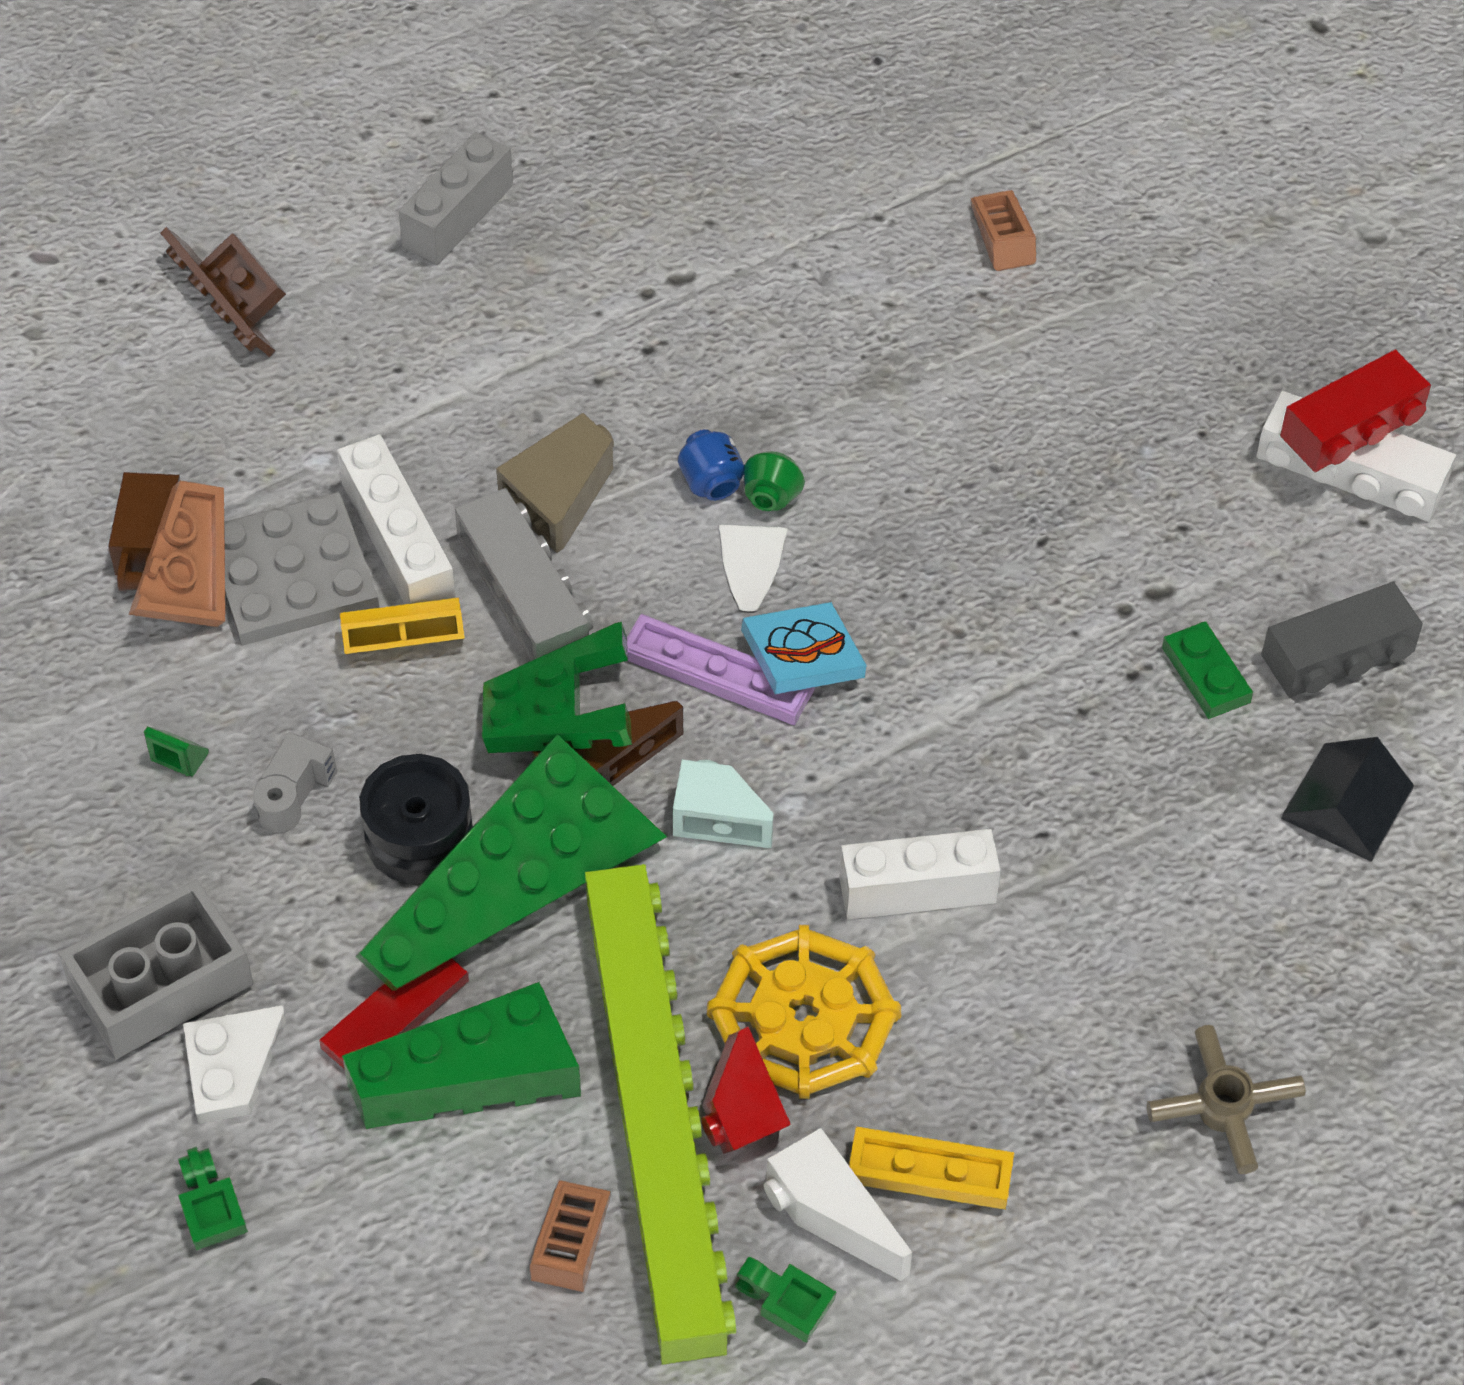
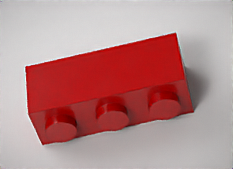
M1395 349L1288 405L1280 437L1314 472L1330 464L1338 465L1356 450L1368 444L1375 445L1379 443L1388 433L1403 425L1410 426L1416 423L1426 411V402L1431 384Z

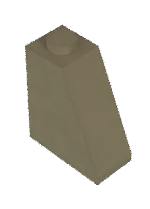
M582 413L496 468L498 491L506 488L516 504L523 503L531 520V529L538 536L542 535L548 546L556 553L565 548L613 471L614 440L603 425H596L589 417Z

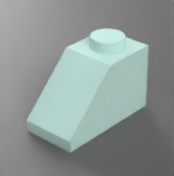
M682 759L673 804V836L772 848L774 813L731 765L718 764L711 760L691 761Z

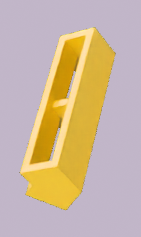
M459 597L340 613L345 654L465 639Z

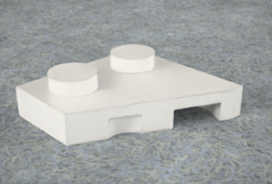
M283 1005L183 1023L198 1124L250 1115L259 1094L258 1084L268 1071L272 1060L271 1050L279 1029L283 1030L286 1023Z

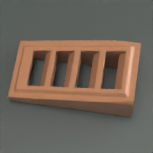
M1013 190L971 198V207L994 269L1001 271L1034 264L1036 262V236Z
M561 1180L558 1181L530 1263L531 1281L584 1292L610 1201L611 1191ZM571 1198L594 1203L595 1205L593 1211L565 1205L566 1199ZM563 1215L589 1222L587 1227L560 1222ZM557 1233L580 1237L583 1240L579 1244L556 1239L555 1237ZM552 1250L575 1254L577 1258L574 1261L551 1256L550 1254Z

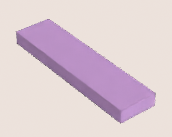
M643 614L639 616L627 636L628 662L794 726L815 690V687L774 694L755 657Z

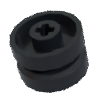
M421 753L402 755L381 764L366 779L359 796L366 852L375 867L392 880L409 884H421L473 827L468 784L459 769L439 757Z

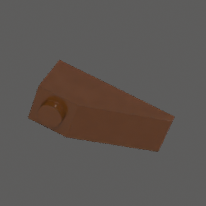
M678 701L628 711L631 718L632 745L614 747L611 739L592 740L593 745L591 748L574 750L614 786L684 734L683 706ZM565 741L570 747L573 748L571 741ZM541 751L532 752L533 760Z

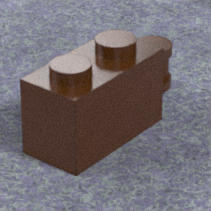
M123 473L108 545L114 572L117 575L119 591H137L172 487L180 481V475Z

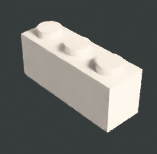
M992 829L841 845L839 879L847 920L993 904L997 901L1001 870Z

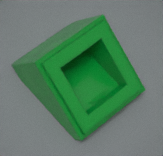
M148 726L144 730L151 761L188 777L194 776L209 754L208 748L173 733Z

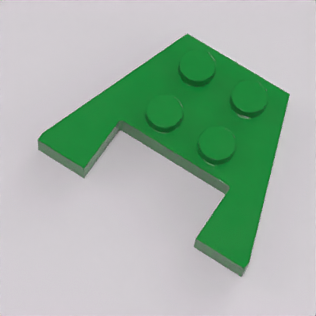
M622 621L483 682L482 739L488 754L542 751L547 742H550L557 734L564 741H571L574 749L591 748L593 745L592 740L611 739L614 747L632 745L631 718L625 703L580 714L579 674L628 661L627 635Z

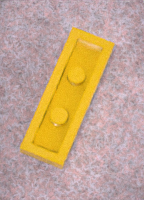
M856 1126L849 1167L863 1186L1006 1210L1014 1152Z

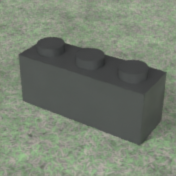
M1393 581L1269 626L1261 656L1289 698L1305 692L1316 693L1334 681L1348 676L1351 678L1359 677L1370 670V668L1388 661L1399 662L1404 660L1415 651L1423 623Z

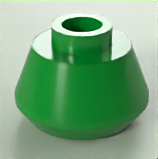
M774 451L761 452L748 458L744 465L745 494L751 503L762 511L783 509L804 488L805 479L798 464L782 453Z

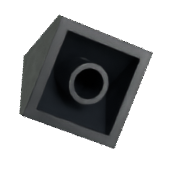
M1378 737L1324 743L1286 807L1282 819L1372 862L1412 793L1414 784Z

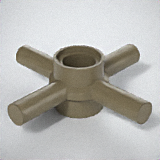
M1212 1025L1199 1027L1194 1033L1208 1076L1202 1081L1198 1093L1147 1101L1148 1118L1150 1122H1157L1200 1114L1202 1121L1209 1128L1226 1133L1237 1172L1239 1174L1252 1173L1258 1169V1163L1244 1121L1249 1118L1256 1104L1305 1096L1304 1080L1299 1075L1253 1083L1250 1076L1244 1070L1236 1066L1226 1065L1215 1027ZM1227 1095L1236 1102L1226 1103L1219 1100L1216 1096Z

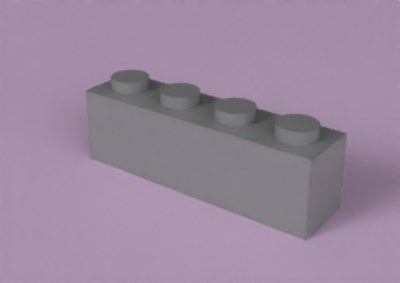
M504 488L455 508L457 536L531 661L589 635V630L593 629V622L584 603L577 604L572 597V587L563 569L556 570L553 566L549 546L542 535L537 537L531 530L532 525L529 514L522 502L516 504L508 490Z

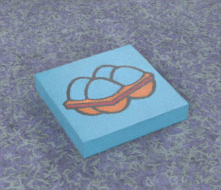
M832 602L742 619L741 631L774 694L865 678L867 665Z

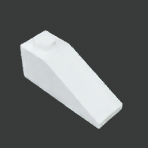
M821 1128L767 1159V1175L764 1190L768 1199L778 1211L785 1209L796 1225L899 1281L910 1276L912 1251Z

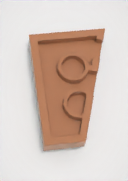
M181 480L172 487L128 615L218 627L225 622L223 487Z

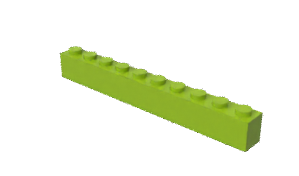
M646 864L585 872L586 899L661 1364L727 1355V1335L736 1334V1322L732 1300L722 1301L719 1284L727 1283L726 1264L723 1250L713 1252L710 1235L719 1234L717 1212L714 1201L704 1202L702 1186L710 1185L709 1167L706 1153L696 1154L694 1139L702 1138L698 1107H688L685 1092L693 1091V1078L690 1061H680L677 1046L685 1045V1033L682 1015H672L670 1001L677 1000V988L674 970L664 971L662 957L670 956L666 926L656 927L654 914L662 913L658 882L649 883Z

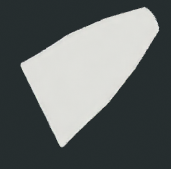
M719 525L723 565L729 587L739 610L745 612L757 611L764 600L779 568L787 528Z

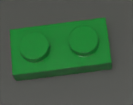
M1206 621L1164 637L1163 651L1208 719L1251 703L1252 689Z

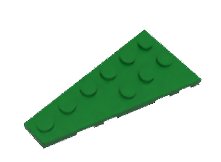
M557 734L355 957L392 991H395L586 883L585 872L612 869L662 841L667 836Z

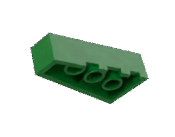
M540 982L342 1056L348 1088L366 1129L434 1119L435 1113L455 1110H463V1114L482 1112L483 1106L515 1102V1106L537 1103L536 1098L561 1094L562 1099L581 1097L579 1065Z

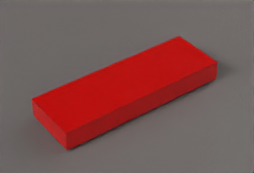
M451 958L395 991H392L384 983L319 1039L321 1049L345 1070L343 1055L418 1027L469 982L468 972Z

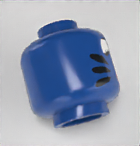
M705 429L691 434L677 458L690 491L696 496L706 497L710 501L721 500L735 493L744 475V463L732 438L723 432H711Z

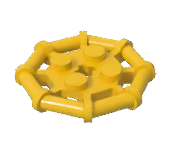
M799 924L797 930L748 947L741 944L733 950L732 956L734 959L714 999L708 1001L706 1007L707 1017L714 1020L724 1044L729 1035L740 1030L737 1022H750L752 1028L754 1029L755 1027L759 1035L756 1045L773 1084L799 1094V1099H809L812 1093L860 1076L869 1078L877 1071V1059L894 1022L901 1018L902 1011L901 1004L894 1001L874 961L875 952L868 946L856 947L810 930L809 925ZM798 951V961H783L775 970L769 971L761 964ZM809 951L844 963L846 966L837 972L810 962ZM747 976H750L759 986L750 1003H737L736 999ZM859 976L872 1004H858L853 995L851 983ZM798 1005H809L818 1015L816 1017L807 1015L804 1021H799L795 1019L796 1011L793 1008ZM857 1023H871L861 1047H855L849 1042ZM830 1053V1058L839 1055L843 1059L810 1072V1065L817 1063L818 1057ZM770 1054L799 1065V1072L764 1058Z

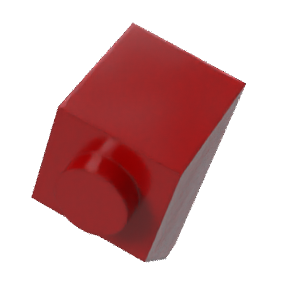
M749 1026L728 1036L702 1104L706 1113L705 1116L701 1117L705 1134L712 1146L720 1145L723 1154L734 1151L791 1125Z

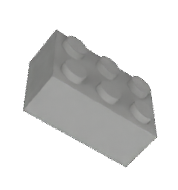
M197 879L58 952L68 985L115 1059L126 1055L254 984L247 952Z

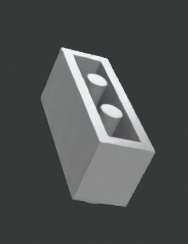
M475 131L398 211L402 248L438 265L513 186L511 148Z

